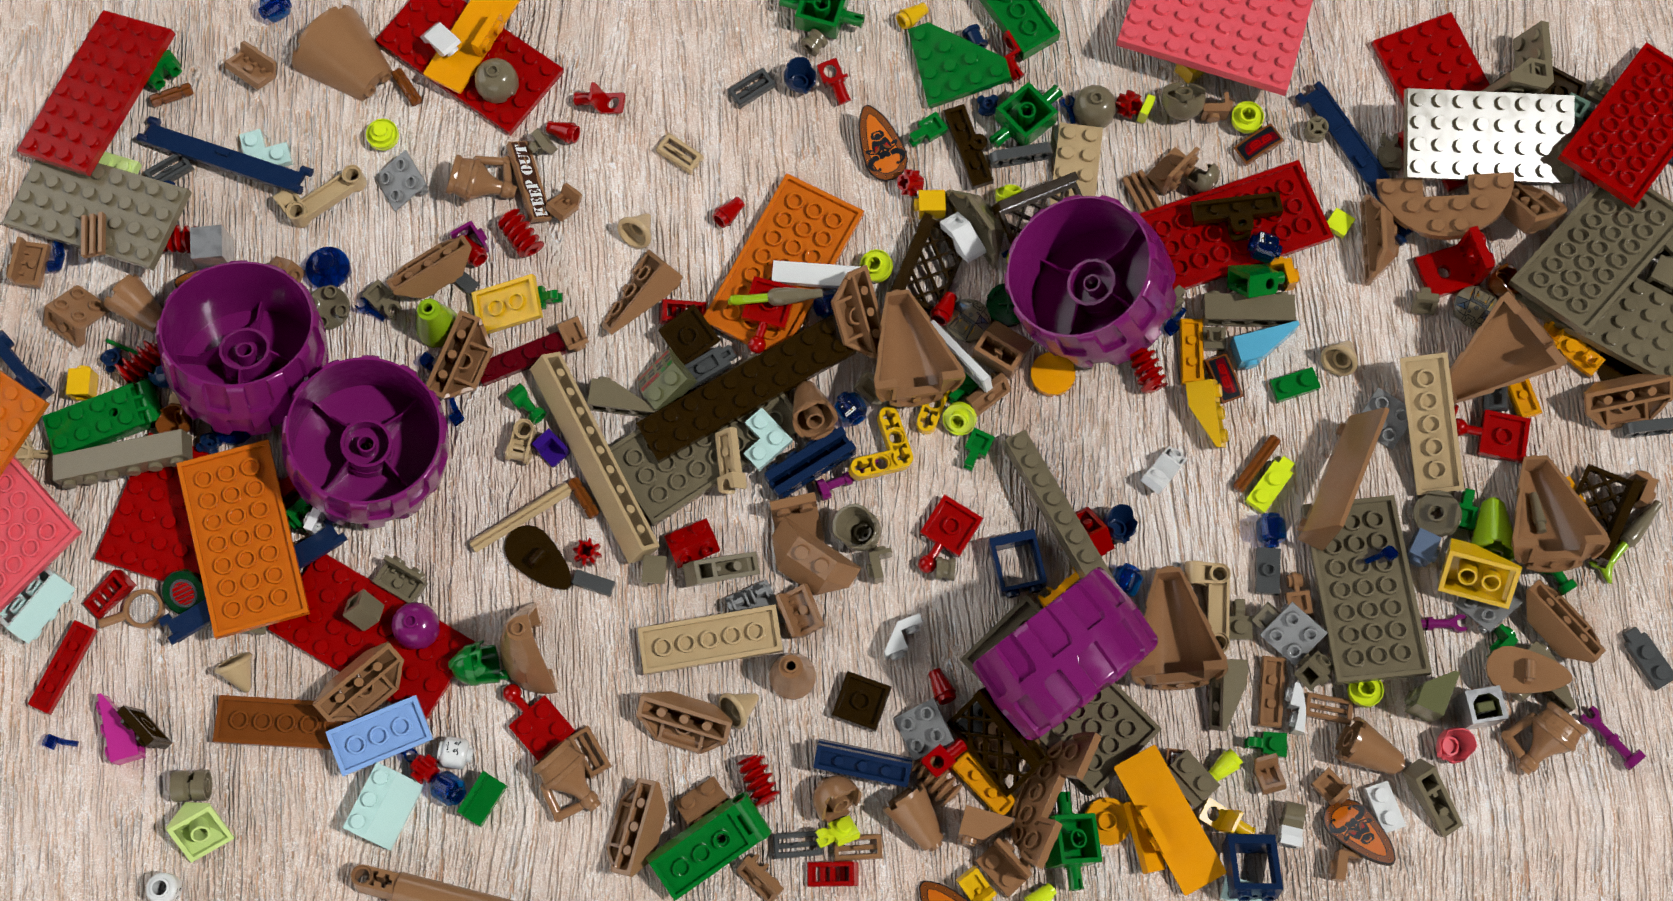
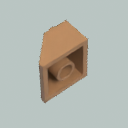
M966 805L957 839H961V844L975 847L976 844L981 845L1007 830L1014 818Z

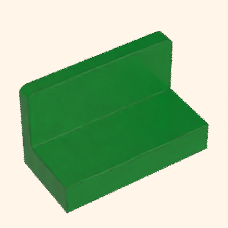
M483 771L457 812L482 827L508 786Z

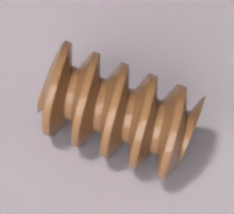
M937 756L932 757L930 760L931 765L934 768H941L943 763L934 764ZM921 761L912 768L911 773L919 771L916 776L917 780L925 778L924 786H931L929 790L930 795L938 793L935 801L940 802L944 800L941 808L959 794L962 784L953 786L956 778L955 776L949 779L946 778L949 770L935 778Z

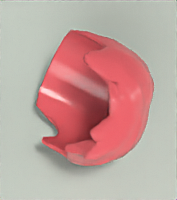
M1460 727L1444 730L1437 737L1436 756L1442 760H1447L1451 764L1465 761L1476 750L1477 742L1470 730Z

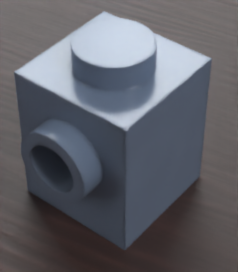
M1419 528L1414 533L1406 550L1409 562L1417 567H1426L1430 562L1434 563L1440 553V550L1437 548L1442 538L1423 528Z

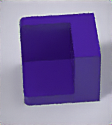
M549 428L532 443L534 449L552 468L556 467L570 454L567 446Z

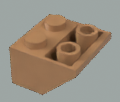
M996 320L985 330L973 348L972 358L999 374L1002 372L1007 379L1011 380L1034 343Z

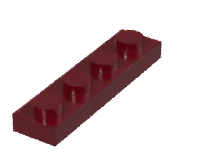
M559 331L490 358L481 378L483 386L485 387L530 369L541 355L560 352L561 355L567 354L568 352Z

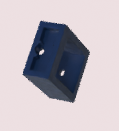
M1035 529L989 538L988 547L1000 597L1014 598L1020 596V593L1029 591L1030 594L1043 591V588L1047 585V578ZM1029 545L1038 580L1005 587L997 551Z
M1227 834L1222 847L1225 869L1227 871L1229 899H1238L1239 901H1249L1251 899L1274 901L1278 899L1283 891V883L1275 835ZM1236 853L1267 854L1271 883H1240Z

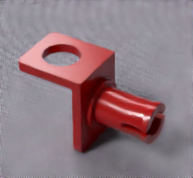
M1007 30L1002 38L1011 53L1004 57L1008 62L1012 82L1014 83L1017 81L1016 79L1020 80L1024 77V73L1015 61L1021 49L1010 31Z
M837 58L818 64L817 69L825 89L828 87L833 89L838 105L851 101L844 84L848 74L842 73ZM829 65L836 69V75L831 78L824 74V68Z
M591 82L590 92H575L573 101L576 106L592 105L600 114L623 113L626 95L624 92L605 93L595 82ZM613 98H618V106L609 108V102Z
M957 738L946 749L939 744L922 758L921 763L935 778H938L946 770H949V773L957 762L955 759L967 750V746L960 738ZM937 756L935 759L936 764L943 763L941 768H934L931 765L930 760L932 757Z

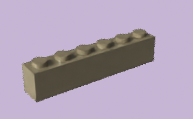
M183 429L52 455L53 481L65 489H74L77 485H93L101 480H117L121 476H138L141 472H157L165 467H177L176 463L193 459L192 436Z

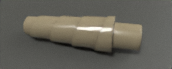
M1531 492L1529 497L1533 524L1536 526L1537 533L1543 534L1547 532L1545 525L1547 520L1537 492Z

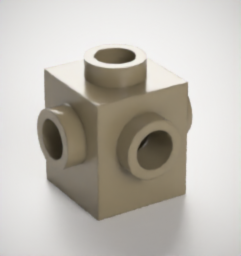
M1319 651L1312 656L1308 653L1298 662L1301 667L1293 674L1312 691L1318 684L1323 687L1332 678L1329 674L1333 670L1332 663L1326 655L1321 654Z

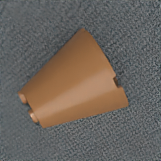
M343 5L340 9L336 6L332 7L314 19L297 41L300 43L298 51H293L292 65L297 72L362 102L375 93V86L378 83L387 82L393 72L360 15L349 5Z

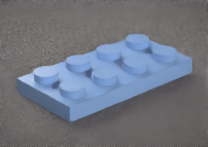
M417 695L325 732L342 777L434 740Z

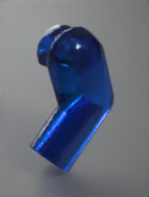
M53 241L54 260H48L46 264L48 272L56 271L58 273L63 267L65 250L63 243Z

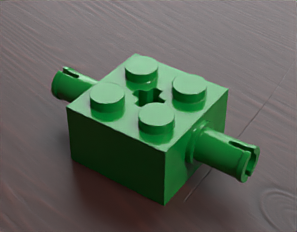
M849 0L779 1V6L797 10L795 14L796 29L807 32L816 29L825 37L837 39L840 27L844 23L862 28L865 20V14L847 10Z
M1027 82L996 108L995 120L1002 128L989 137L991 144L996 143L994 147L998 149L1009 138H1013L1020 146L1030 145L1056 123L1058 111L1051 104L1063 96L1062 90L1060 88L1056 90L1058 86L1054 84L1042 95L1030 82Z
M1060 792L1056 800L1058 815L1050 816L1048 819L1058 821L1062 824V827L1045 863L1046 869L1064 868L1067 870L1069 891L1084 890L1081 868L1103 862L1095 813H1072L1070 792Z

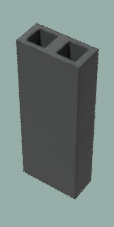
M465 271L455 281L470 296L471 292L476 291L478 286L480 287V284Z
M577 569L572 585L611 597L615 581Z

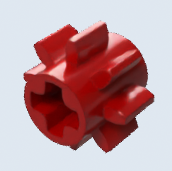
M1127 90L1126 94L1120 93L1115 102L1118 108L1117 113L1131 119L1132 114L1139 115L1143 106L1140 100L1141 95L1131 90Z
M904 169V174L898 175L897 187L902 190V195L917 196V191L923 190L924 178L919 175V170Z
M591 538L587 542L579 540L580 545L578 548H573V551L578 554L574 560L576 562L582 560L584 568H586L587 564L591 563L596 566L595 560L602 558L601 553L597 552L600 549L599 543L593 545ZM588 549L591 555L587 556L584 553V550Z
M421 754L411 763L410 769L413 772L410 776L420 784L424 781L431 783L440 772V769L436 767L440 762L430 754H427L426 757Z

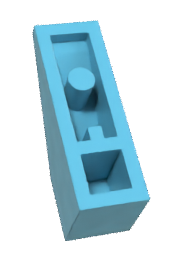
M1299 321L1234 336L1230 342V347L1237 368L1245 367V369H1252L1258 366L1262 360L1295 333L1300 325Z

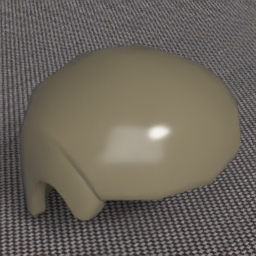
M1215 163L1212 165L1207 164L1208 171L1196 170L1185 180V183L1197 193L1211 190L1217 184L1220 175L1219 167Z

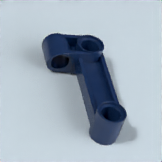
M0 330V357L16 375L15 380L46 400L55 392L43 378L29 371L11 349L15 346L14 342L3 330Z

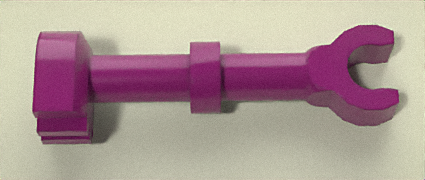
M870 462L867 467L859 469V471L862 473L865 468L870 467ZM847 471L842 473L841 477L827 482L822 478L815 481L819 495L822 501L832 498L830 490L845 484L846 486L852 485L853 481L856 480Z
M1458 614L1449 619H1433V617L1421 619L1422 627L1426 631H1432L1434 628H1448L1456 633H1463L1467 630V627H1460L1457 624L1458 620L1466 618V615Z
M1592 706L1588 709L1593 716L1592 719H1589L1585 714L1579 717L1582 723L1595 728L1607 740L1605 743L1609 747L1612 746L1625 759L1623 765L1628 770H1631L1646 757L1640 749L1632 754L1619 740L1620 736L1617 733L1613 734L1602 722L1596 707Z

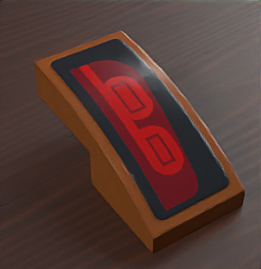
M1270 123L1233 148L1248 166L1264 153L1268 154L1284 142V139Z
M1226 353L1204 360L1209 378L1217 380L1222 386L1223 395L1220 397V404L1244 397L1233 366Z

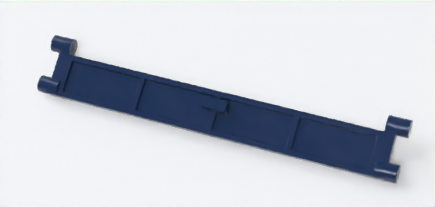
M1318 81L1313 85L1315 90L1306 96L1302 93L1297 94L1295 99L1301 107L1309 103L1317 116L1327 120L1329 133L1375 198L1381 203L1377 193L1376 179H1389L1390 177L1321 81ZM1394 221L1400 231L1396 235L1395 240L1399 246H1403L1408 242L1405 237L1414 231L1408 228L1406 230Z
M149 116L147 119V123L150 126L146 133H138L136 140L142 144L294 194L301 195L304 188L300 186L305 176L312 177L314 169L306 166H301L298 172L161 127V119Z
M326 518L323 520L326 526L324 529L295 545L300 569L348 540L344 532L339 535L333 527L336 523ZM206 599L173 619L169 613L158 619L162 627L168 624L172 632L168 640L172 645L181 642L211 623Z

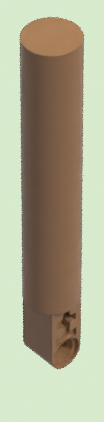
M364 864L356 866L351 872V880L358 892L389 901H514L406 872L399 874ZM361 876H369L366 882H358Z

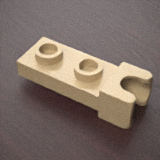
M728 427L715 433L720 474L717 477V484L720 493L735 494V488L745 490L747 482L746 474L742 472L737 428Z

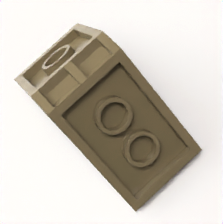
M1540 21L1513 39L1515 69L1508 71L1482 91L1539 94L1554 82L1549 22Z

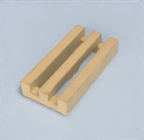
M670 133L665 136L656 148L657 153L690 175L699 166L700 161L704 160L702 154ZM668 141H671L672 143H674L675 145H677L678 147H680L681 149H683L684 151H686L687 153H689L690 155H692V156L695 157L696 159H695V160L691 159L690 157H688L687 155H685L683 152H681L680 150L676 149L675 147H673L672 145H670V144L667 143V142H668ZM663 147H665L666 149H668L669 151H671L672 153H674L675 155L689 163L690 166L681 161L680 159H678L677 157H675L674 155H672L671 153H669L668 151H666L665 149H663Z

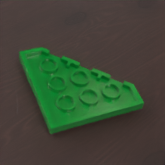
M929 22L908 29L930 109L1012 81L1005 57Z

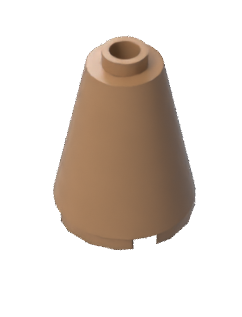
M135 273L133 276L129 274L113 287L114 294L111 298L107 295L103 303L104 307L154 334L156 333L157 321L160 320L163 309L140 277Z
M801 382L794 390L792 425L795 432L802 438L804 436L811 437V440L821 439L832 433L835 429L836 421L838 422L835 407L813 382Z
M787 653L774 661L770 668L769 680L776 694L787 699L796 700L803 698L811 692L816 681V671L812 662L804 655Z
M1360 717L1351 719L1354 723L1351 727L1346 725L1337 740L1335 749L1339 751V755L1335 754V758L1341 762L1391 775L1401 772L1405 766L1404 754Z
M918 782L915 784L917 786L915 790L912 791L910 787L887 802L890 807L883 806L882 809L924 851L929 849L930 852H933L942 846L941 840H943L944 836L927 790L922 782Z

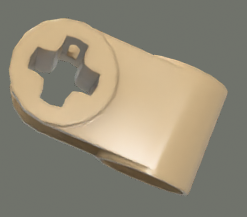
M522 418L514 424L512 435L506 448V460L514 459L523 461L526 465L530 464L534 448L532 443L537 437V429L530 420ZM524 427L531 428L529 434L520 435Z

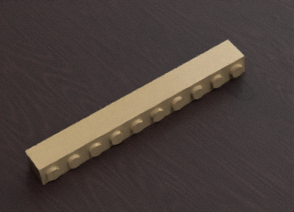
M554 352L541 355L530 370L628 563L642 561L643 555L653 554L660 545L561 353Z

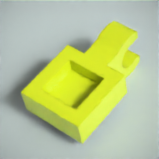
M850 815L828 823V829L821 828L815 831L818 837L816 842L820 848L826 847L833 842H836L839 847L860 838V832Z

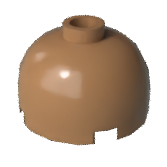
M825 777L818 782L813 794L814 809L822 821L826 819L828 823L847 816L850 813L847 809L853 803L855 806L858 805L861 799V791L847 777Z

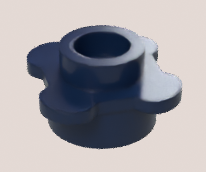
M994 94L990 97L979 96L977 98V103H979L978 113L981 116L995 115L996 108L998 107V97Z
M118 347L106 350L100 356V360L105 364V370L108 373L115 371L116 363L124 366L121 355L122 351Z
M205 433L200 436V443L196 444V450L209 453V455L218 452V448L222 445L223 441L213 433Z

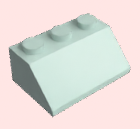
M48 566L0 612V622L7 630L29 644L40 636L45 624L56 617L58 609L63 603H67L72 598L76 588Z
M376 762L342 828L391 851L424 785Z

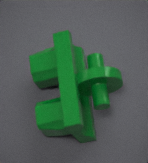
M169 49L163 53L146 83L150 89L160 90L165 86L166 82L163 79L168 75L177 77L182 73L181 64Z

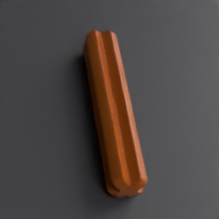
M1275 435L1269 436L1233 484L1236 490L1244 492L1280 444L1281 440Z

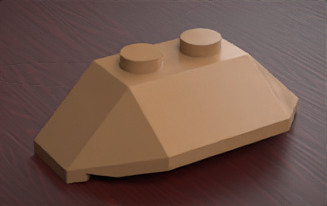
M1514 182L1510 200L1503 210V214L1506 219L1524 234H1534L1538 230L1546 229L1567 212V207L1545 190Z
M1365 194L1360 202L1365 286H1370L1398 257L1399 246L1395 244L1397 224L1394 223L1393 214L1370 194Z
M463 235L441 242L403 265L386 282L394 295L425 299L428 296L434 295L446 285L454 283L463 275L472 247Z
M864 265L847 272L831 300V305L843 345L870 358H876L881 335L880 323L882 317L868 267Z
M462 310L459 311L426 383L428 389L435 391L437 397L446 400L476 391L494 352L480 317Z
M1635 374L1595 382L1583 393L1585 415L1605 430L1620 428L1629 422L1651 420L1663 410L1668 402L1673 400V375Z
M787 517L783 518L772 535L777 570L800 585L808 584L814 595L849 588L862 569Z
M1537 580L1526 590L1527 622L1560 657L1594 663L1606 651L1604 646L1600 644V640L1593 628L1558 591L1545 585L1541 580Z
M389 641L366 650L328 681L313 702V706L328 722L353 721L370 714L399 690L404 659Z
M672 691L642 693L636 717L639 721H642L655 740L699 754L727 744L733 720L715 704Z
M638 778L635 784L620 799L606 846L611 864V872L633 877L648 864L646 857L657 849L667 814L658 781Z

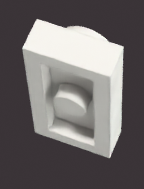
M1388 780L1363 789L1374 817L1386 833L1406 826Z

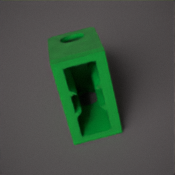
M1263 264L1228 266L1227 288L1247 298L1276 294L1278 285L1285 282L1283 271L1274 270Z

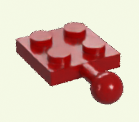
M754 276L748 295L768 293L773 288L797 287ZM769 302L745 304L741 316L742 320L758 324L755 336L751 337L748 341V347L751 352L761 353L766 348L764 335L767 326L783 331L786 330L793 303L781 306H774Z
M1486 409L1482 414L1481 427L1467 425L1465 420L1456 418L1458 436H1463L1465 433L1479 436L1477 455L1522 464L1527 452L1531 418Z
M944 494L920 531V535L935 544L928 555H924L919 559V569L923 573L933 572L936 568V558L942 549L959 558L984 518Z
M509 684L503 689V698L507 702L514 703L523 713L509 725V728L539 761L552 748L564 739H568L567 737L576 731L545 695L530 707L521 697L520 687L516 684Z

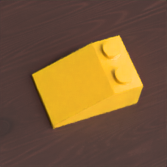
M1451 538L1439 576L1438 591L1509 609L1522 566L1476 544Z

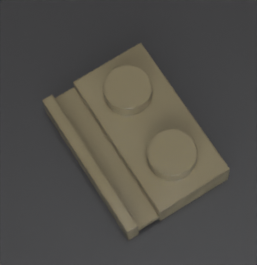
M1188 749L1168 766L1187 802L1193 809H1196L1220 786Z

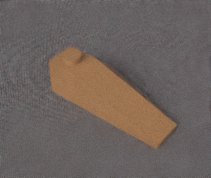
M648 250L634 267L632 281L629 285H624L621 300L613 304L601 325L611 335L670 295L680 285L683 276L651 250Z

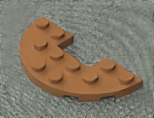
M1514 172L1469 174L1467 176L1468 195L1424 197L1422 179H1376V188L1381 203L1393 214V220L1406 230L1408 228L1420 233L1419 236L1437 240L1461 239L1469 228L1478 225L1479 230L1488 225L1490 226L1500 217L1513 191Z
M1096 732L1077 733L1073 735L1072 739L1066 742L1061 740L1047 750V756L1051 760L1028 778L1018 791L1012 811V817L1015 818L1014 828L1011 829L1014 845L1020 851V855L1037 868L1043 870L1062 827V824L1058 821L1048 819L1062 790L1066 777L1083 780L1102 738Z

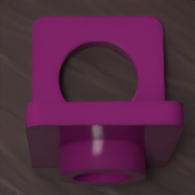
M472 220L450 232L452 239L457 238V235L464 230L466 231L461 235L469 236L474 233L483 248H485L486 253L489 252L485 243L487 240L482 228L477 230Z

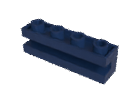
M840 426L824 438L809 441L801 451L791 452L785 457L786 460L780 464L774 463L766 469L767 472L764 473L765 480L777 499H784L856 455V446L852 440L849 441L846 431Z
M819 738L813 768L908 787L912 758Z

